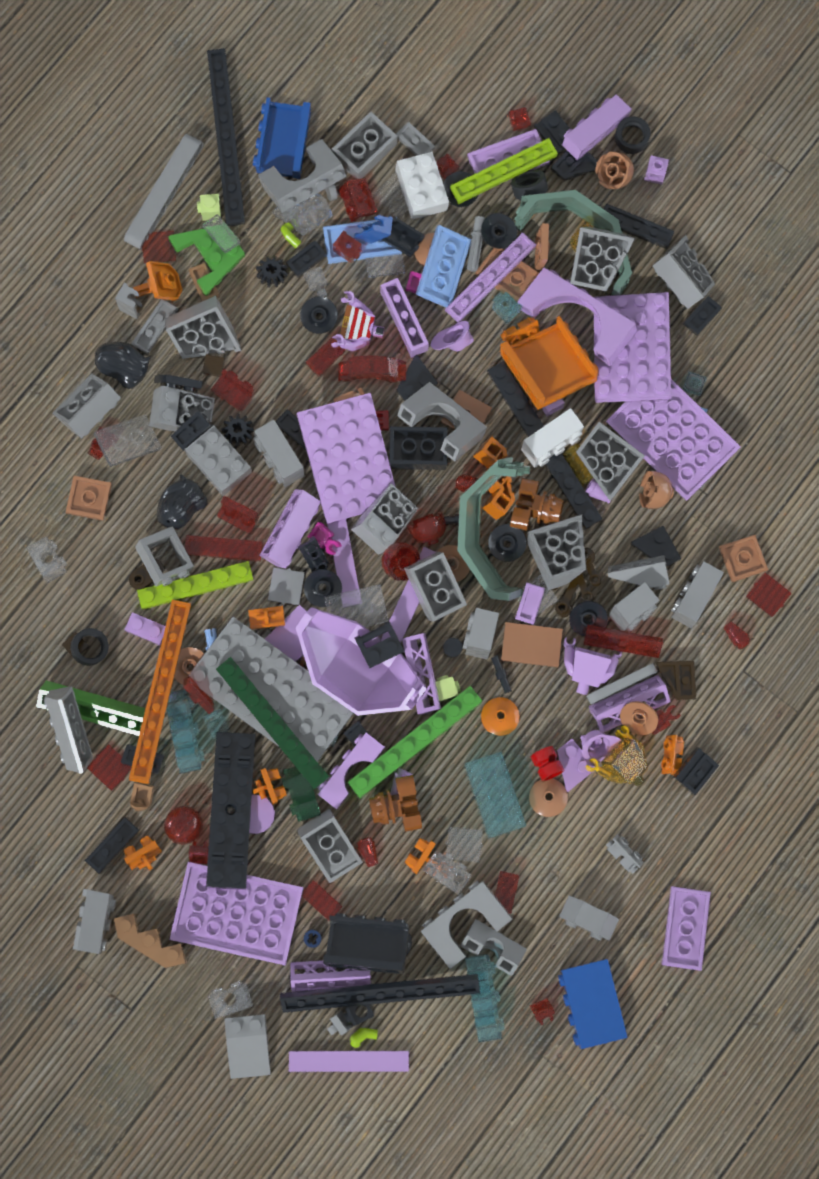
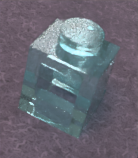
M507 292L503 295L501 293L497 294L492 300L494 302L492 309L506 324L521 312L522 306ZM506 302L509 306L505 307L503 303Z

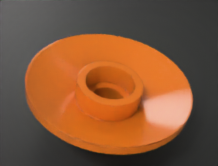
M493 698L482 709V724L493 735L504 736L510 734L519 723V710L507 698ZM499 712H502L504 714L503 719H499L497 717V714Z

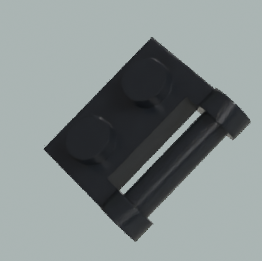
M389 620L384 622L383 626L363 636L358 635L354 637L369 668L404 652ZM386 632L389 633V638L366 648L364 643Z

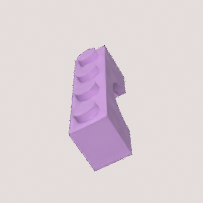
M368 733L358 736L354 742L356 744L352 751L349 749L342 757L344 762L340 766L336 765L330 773L332 775L328 782L325 781L318 788L320 790L318 795L335 809H338L350 794L345 782L348 770L358 762L368 761L373 763L386 748Z

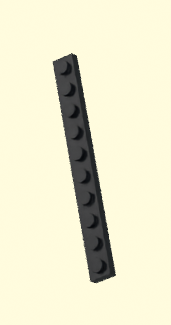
M225 48L207 50L226 225H244L245 218Z
M504 361L487 370L488 375L527 437L544 427ZM562 453L558 456L552 455L549 458L550 461L545 466L577 516L582 515V525L585 530L602 520L601 515Z
M478 974L284 992L280 993V1001L283 1013L474 995L480 994Z

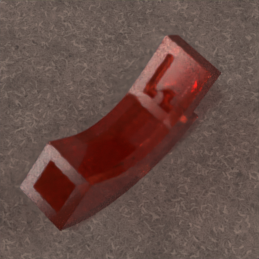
M386 356L349 357L348 361L339 362L338 381L347 382L363 378L381 379L390 383L406 380V362Z

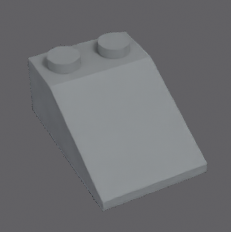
M664 555L608 566V577L637 585H642L645 582L649 588L654 587L655 590L666 588V585L669 584Z
M330 809L296 829L329 883L363 863Z
M266 1014L224 1018L231 1079L271 1075Z

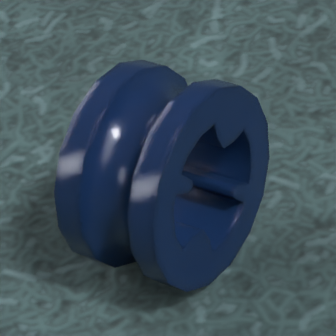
M316 930L306 932L304 943L310 948L318 947L321 943L320 933ZM313 933V936L315 934L318 936L316 939L317 943L312 945V942L311 944L307 942L309 939L308 935Z

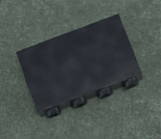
M342 913L330 916L327 952L323 960L325 966L404 974L410 930L405 920L394 919L391 922L381 917H374V920H371L361 915H355L354 918H351Z

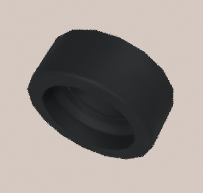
M636 116L627 117L617 126L615 143L623 152L637 154L648 145L651 136L650 127L642 118ZM628 126L638 127L643 132V140L639 144H629L623 140L622 131Z
M528 170L511 180L513 194L518 200H521L522 196L544 194L548 190L546 176L540 170Z
M94 628L81 630L74 636L70 646L73 658L78 663L86 666L96 665L106 657L109 649L107 637L103 632ZM85 636H93L100 642L101 650L94 658H86L79 652V642Z

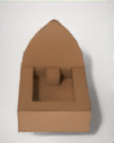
M134 782L130 806L136 811L148 809L152 803L155 786Z

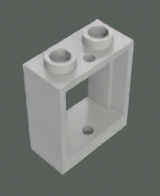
M173 527L140 539L135 546L156 587L161 584L163 586L169 585L174 581L173 579L178 577L180 579L187 577L194 567ZM169 541L182 566L162 574L150 548Z

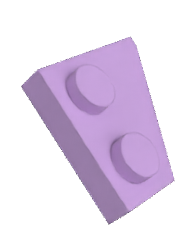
M573 739L557 750L558 760L565 770L562 773L565 789L569 792L592 773L587 771L585 766L589 765L591 768L595 766L582 756V750Z

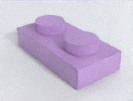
M132 612L124 630L161 646L166 626Z

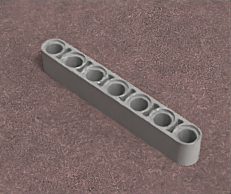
M189 134L184 135L124 237L125 242L140 250L144 248L203 148L202 141Z

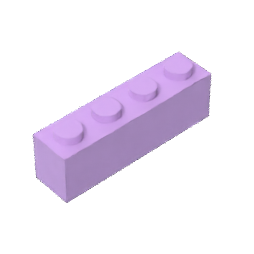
M617 94L611 99L607 98L599 109L595 108L589 114L586 120L584 118L581 119L575 129H569L564 134L565 139L562 146L576 160L580 159L615 130L623 119L629 117L632 109Z
M396 278L380 286L381 295L410 357L412 358L415 355L428 351L429 343L399 279Z
M295 489L260 556L277 567L286 568L291 563L295 550L301 544V538L309 529L311 519L318 512V506L321 501L304 490Z

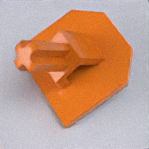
M147 262L146 266L149 274L147 283L133 288L138 292L139 297L153 293L156 299L177 300L183 291L178 272L168 263Z

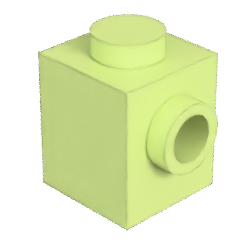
M219 194L200 195V202H197L198 213H201L203 221L221 219Z
M448 675L437 678L436 687L440 703L454 699L458 696V692H461L458 681H454L453 677L448 678Z

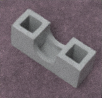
M476 919L460 945L478 956L482 949L492 950L497 955L495 967L510 976L514 974L527 950Z

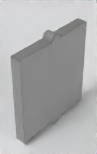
M273 568L268 601L279 602L282 605L291 604L299 606L305 573L292 571L290 568L287 570Z

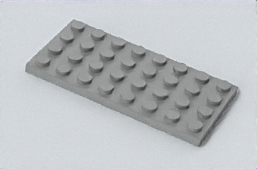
M232 617L186 679L277 745L217 672L216 668L231 657L318 762L354 713L313 685L309 671L235 617Z

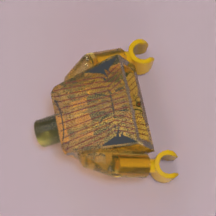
M622 726L620 729L624 734L620 730L615 732L616 737L622 740L600 762L602 766L598 765L596 759H590L589 761L595 767L591 768L589 765H586L585 768L589 772L596 770L598 775L608 781L617 784L633 783L635 786H639L645 780L641 773L647 767L644 746L636 737L629 734L627 726Z

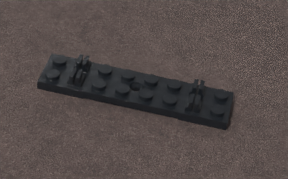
M216 732L206 888L246 890L255 734ZM229 807H233L235 809V812L233 814H229L227 812Z

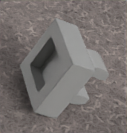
M340 1011L330 1019L333 1025L327 1028L331 1035L339 1031L342 1036L353 1026L348 1024L343 1011Z

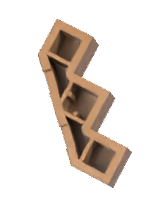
M135 914L114 918L118 938L165 968L187 964L183 944L163 948L159 929L140 933Z

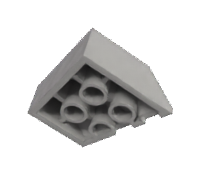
M588 226L581 227L570 284L607 291L635 238Z
M685 235L654 263L653 267L656 274L666 282L669 290L676 294L679 302L689 309L701 300L715 283L705 266L698 263L696 257L698 254L695 249L691 250L686 243L689 239Z
M216 296L165 318V329L183 359L205 356L206 354L216 352L223 354L225 351L235 350V352L242 351L234 328Z
M598 422L576 451L609 501L619 492L645 457L600 422Z
M582 515L528 532L527 544L548 590L568 584L586 570Z
M83 889L82 896H86V899L80 906L79 913L82 922L79 921L77 924L73 949L102 954V951H105L108 939H105L106 931H110L112 920L109 917L110 912H114L116 900H113V895Z

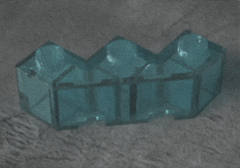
M187 689L170 692L166 709L179 774L203 769L202 761H205L203 749L199 750L196 735L200 734L198 723H194L191 707H194L192 696H188Z
M488 954L465 958L467 975L478 974L480 994L470 995L478 1043L502 1039L501 1031L505 1030L503 1018L499 1019L497 1002H500L499 991L495 990L492 974H496L494 962H490Z

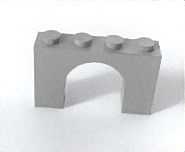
M322 139L306 148L310 161L315 166V170L308 177L298 181H289L284 179L274 166L258 175L263 189L282 213L346 177L342 163Z
M430 382L401 404L397 415L410 427H413L421 419L429 415H439L448 419L454 425L455 430L445 437L441 451L453 461L459 459L481 441L487 429V426Z
M476 881L469 887L470 892L464 896L461 893L453 900L455 903L453 906L448 908L446 905L438 912L440 915L435 920L430 918L422 925L424 927L421 930L422 934L450 969L467 956L451 933V921L458 911L470 908L481 912L496 932L513 919L484 881L481 883Z

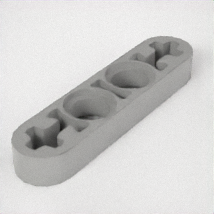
M650 664L587 695V698L591 705L656 674L657 670L654 664Z

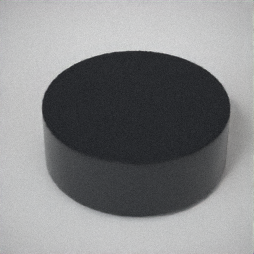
M449 638L444 642L443 651L448 657L455 658L462 652V643L457 638Z

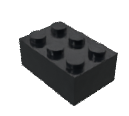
M390 426V468L446 470L447 455L441 451V447L445 437H447V428Z

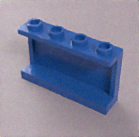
M267 97L266 103L262 104L261 114H264V117L259 122L261 135L256 140L258 154L254 155L253 166H256V173H262L274 166L282 177L300 179L310 121L311 103L303 102V106L271 102V98Z
M608 959L560 970L561 975H558L560 986H564L566 994L563 995L565 1006H569L571 1014H568L570 1026H574L575 1034H573L575 1046L579 1045L580 1049L628 1038Z

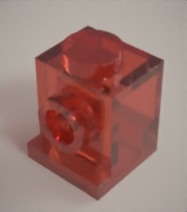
M344 230L333 244V251L350 263L354 259L357 260L363 252L362 244L349 236ZM349 244L352 247L346 248V245Z

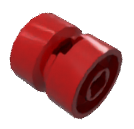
M553 746L543 748L530 756L534 766L539 768L537 772L542 782L550 780L565 771L561 762L556 760L557 754Z

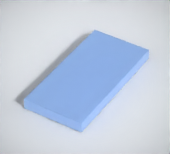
M379 220L323 227L328 264L400 255L402 252L382 240L370 244L354 239V233L364 231L363 228L357 227L358 224L370 225Z
M438 225L416 295L447 308L453 302L472 239Z

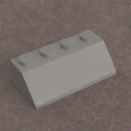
M70 686L50 690L44 698V705L50 713V725L54 727L56 733L55 741L60 746L61 761L63 764L65 763L66 770L83 773L93 760V755L73 688Z

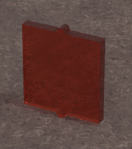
M174 231L147 234L149 235L148 240H145L141 246L144 263L149 261H176V250L168 239V236L174 235Z
M765 572L761 579L753 584L754 587L746 598L770 617H773L780 608L784 607L785 601L792 593Z
M109 744L100 754L96 755V758L87 767L111 791L121 781H124V777L131 771L130 766L121 764L122 756Z

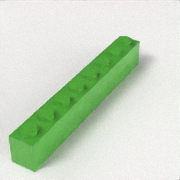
M469 686L351 779L348 785L358 798L362 799L481 705V698Z

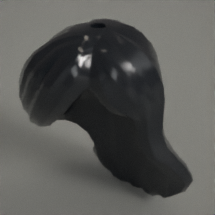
M107 342L101 344L96 349L94 362L101 373L115 378L124 388L132 389L146 376L150 357L142 356L129 343Z
M181 474L180 479L170 484L161 494L157 507L158 522L166 528L180 529L190 521L197 511L206 507L208 499L196 482L187 479Z

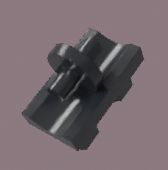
M314 536L308 542L298 546L312 572L328 568L327 564L329 562Z

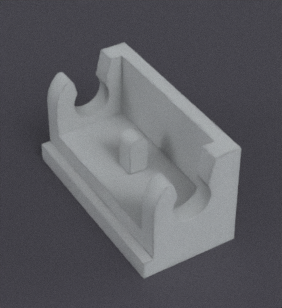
M124 282L115 298L120 311L138 319L140 314L136 311L135 306L142 307V303L134 299L132 294L139 297V294Z

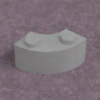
M568 896L559 916L566 920L565 925L574 929L578 926L590 932V936L599 941L602 938L610 941L619 921L618 918L572 896Z

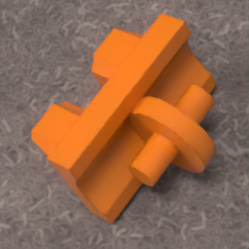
M283 606L248 610L251 630L285 626Z
M277 768L270 770L262 769L261 775L265 785H262L261 780L255 781L257 788L252 790L253 794L259 793L261 800L267 798L265 794L267 790L272 805L277 804L278 800L287 796L284 786L273 789L271 783L281 779Z
M146 836L140 840L143 848L136 851L133 845L124 849L126 856L124 860L131 870L136 867L141 870L146 866L149 871L152 870L151 863L157 860L155 856L162 853L156 841Z
M420 838L414 846L423 853L420 859L409 854L404 863L416 875L424 862H427L424 867L425 871L429 872L432 866L438 869L439 865L435 862L438 855L433 853L431 858H428L436 844L432 841L429 843Z

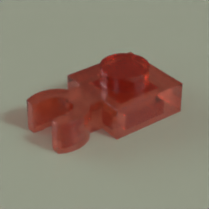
M671 705L666 710V713L662 709L656 711L658 725L652 732L653 735L670 727L669 720L674 721L681 716L680 714L676 716L671 715V710L676 707L675 705Z

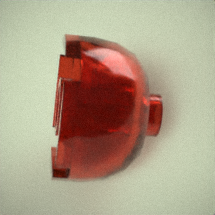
M437 512L439 516L435 517L432 513L413 521L414 525L408 523L407 527L412 538L420 543L428 542V545L438 543V538L446 531V521L443 512Z
M403 542L393 543L384 550L381 557V565L384 572L390 578L397 581H407L409 578L404 568L418 562L420 555L418 550L410 544Z
M178 806L172 809L165 817L164 830L168 838L174 843L180 845L191 844L202 834L203 820L198 811L192 807Z

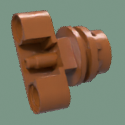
M522 478L519 497L513 510L510 527L528 530L531 517L537 518V524H541V521H544V525L560 522L564 500L557 498L555 494L551 493L547 496L546 491L543 492L542 496L537 495L539 481Z
M413 775L395 778L398 794L391 795L390 790H386L387 795L379 792L375 797L369 798L373 823L380 822L387 825L389 820H392V823L396 824L395 818L402 816L405 832L422 829Z

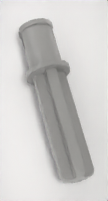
M482 216L475 217L473 232H471L472 240L467 263V270L471 272L478 270L483 240L481 225L485 219Z

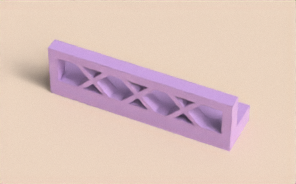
M425 633L403 638L406 660L425 687L424 676L429 678L430 681L428 688L416 703L417 713L425 715L432 713L431 711L441 709ZM417 639H421L422 647L420 650H418ZM420 657L425 659L426 665L424 669H422ZM428 695L433 697L435 706L430 707Z
M659 675L590 705V712L596 719L599 731L604 733L622 725L619 715L627 703L645 701L646 704L656 709L671 702L666 685ZM663 692L664 698L655 701V696ZM607 717L612 718L608 724L602 725L601 720Z
M323 961L290 962L291 990L294 992L371 984L370 971H357L356 969L345 968L343 972H337L334 970L337 967H327ZM317 968L326 969L323 973L315 971ZM295 969H304L306 972L295 974Z

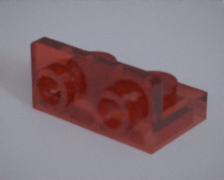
M366 178L346 181L340 188V196L344 201L346 213L351 222H355L359 217L375 215L378 212Z
M223 369L221 371L222 375L211 388V392L242 412L255 395L253 386L245 380L244 382L239 380L238 375L233 371Z
M224 496L221 500L222 507L217 517L250 534L259 519L258 513Z

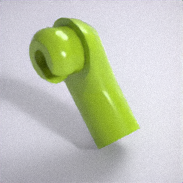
M286 222L284 226H281L280 230L284 238L296 249L301 241L291 232L294 228L293 225Z
M359 1028L350 1037L351 1046L354 1048L360 1047L361 1042L366 1038L377 1040L378 1030Z

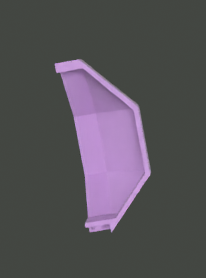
M311 607L296 627L312 684L356 715L412 710L427 689L402 653L369 668L354 637L358 635L363 636L371 631L356 621ZM376 637L364 644L366 648H369L383 640Z

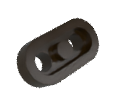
M155 559L163 574L164 566L162 562L158 559ZM144 564L129 576V583L135 590L144 589L153 583ZM136 577H141V582H135Z

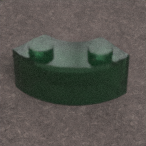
M296 767L283 770L285 778H282L285 790L289 789L292 804H289L292 816L296 815L298 822L320 816L313 787Z

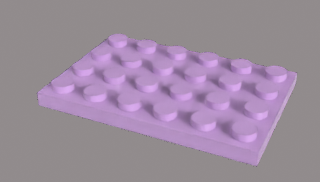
M669 292L597 296L606 306L616 308L624 317H631L636 323L637 332L611 366L596 358L594 354V363L599 370L597 381L595 382V403L671 399ZM594 314L595 347L600 337L601 324Z
M672 379L671 399L626 401L606 421L628 444L645 456L644 460L655 471L665 474L669 478L672 488L686 501L741 448Z
M371 393L296 413L326 524L363 514L391 483L395 486Z
M188 862L169 940L286 966L303 887L247 875L246 890L206 888L207 866Z

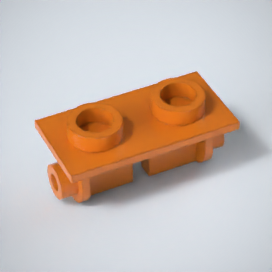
M528 317L517 323L520 329L517 330L515 326L504 330L500 336L503 341H507L511 346L540 332L538 320H535L534 317Z
M678 735L666 736L663 745L664 757L661 762L662 774L675 775L682 766V759L676 758V754L683 755L685 742L683 737Z

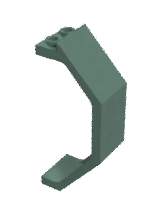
M577 190L522 196L520 206L516 211L517 215L514 219L517 230L521 232L536 213L569 210L595 228L622 233L617 218ZM626 255L618 270L619 279L614 285L611 296L621 295L628 286L632 275L628 255Z
M513 457L497 460L460 497L457 551L490 599L505 601L521 597L523 595V588L506 585L481 548V508L483 495L501 476L517 477V475L530 474V466H524V462H513Z

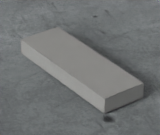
M161 299L131 345L148 355L165 330V318L176 314L178 308L168 301Z

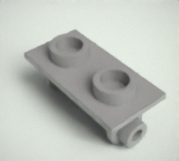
M617 834L606 844L607 850L616 859L623 855L624 858L619 863L628 872L633 874L644 864L643 858L637 851H633L628 846L629 843L624 837H620Z

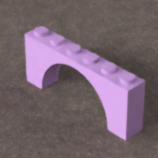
M543 268L517 301L519 310L535 319L543 310L559 303H576L587 307L597 316L601 324L600 337L594 347L595 357L611 366L637 332L635 321L629 316L624 317L616 308L606 306L600 298H593L585 289H579L574 284H570V280L562 279L554 270L549 271Z

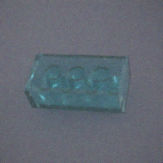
M502 752L464 763V769L487 839L489 840L525 828L526 823Z

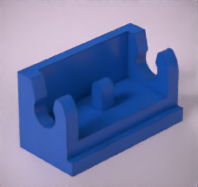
M378 215L374 218L379 221L370 225L358 224L357 227L363 228L364 231L354 233V239L372 244L390 236L393 217Z

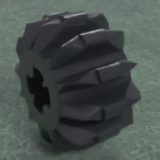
M274 255L272 260L266 256V262L263 260L259 261L261 266L256 267V271L259 272L256 276L257 279H261L260 283L262 285L267 283V287L270 288L271 284H274L277 288L278 282L284 283V278L288 276V273L286 272L287 265H283L282 259L277 261V257Z
M236 414V419L230 415V422H223L226 426L222 428V432L225 433L224 437L229 439L231 445L234 441H236V446H240V441L246 445V438L251 440L252 435L250 433L254 432V428L251 427L252 421H247V416H243L240 419V414ZM238 427H241L242 431L240 433L239 431L238 433H235L234 429H238Z

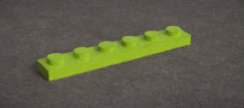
M548 138L451 185L450 189L458 204L557 157L558 153Z
M249 561L174 580L166 586L161 584L157 587L152 586L137 590L141 609L144 610L171 603L172 600L186 599L254 581Z

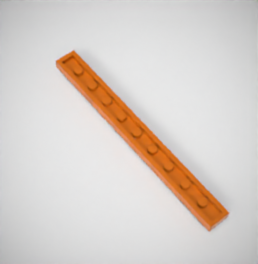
M172 600L129 781L149 784L191 603Z

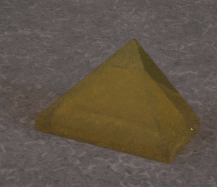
M575 444L564 452L563 456L583 486L593 479V476L576 453L580 445Z

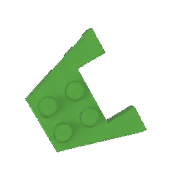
M226 224L168 236L170 243L177 253L194 244L212 270L211 273L197 280V284L205 296H208L211 290L222 281V278L228 272L230 273L245 257L244 251Z

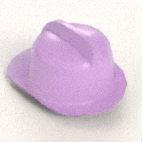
M461 321L439 332L431 340V348L441 350L448 347L456 352L463 350L474 341L469 332V322Z
M598 730L590 731L580 737L582 741V756L588 760L596 759L600 762H609L611 759L614 760L612 758L613 755L619 754L622 750L620 746H623V742L621 743L620 738L606 735Z

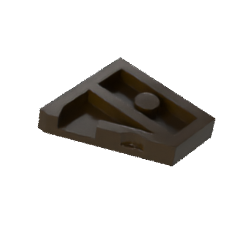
M694 661L656 663L676 701L696 700Z

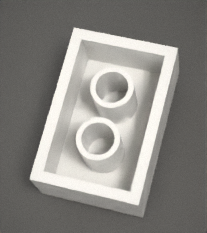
M433 152L398 160L395 170L411 219L414 220L447 211L449 200Z
M570 408L523 441L521 450L534 468L538 465L542 467L550 461L549 458L552 455L558 456L565 450L564 447L569 444L571 446L576 444L580 440L584 426Z

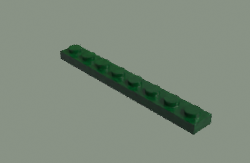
M231 657L216 668L217 672L314 790L330 778Z

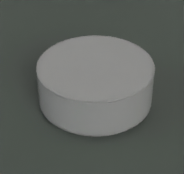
M335 184L325 189L329 201L338 198Z

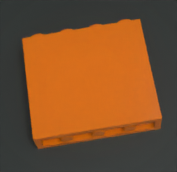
M560 316L557 317V324L511 346L507 341L500 344V355L538 410L597 381V374L599 372L597 365L591 362L586 349L581 348L577 336L572 335L569 325L566 321L563 322Z

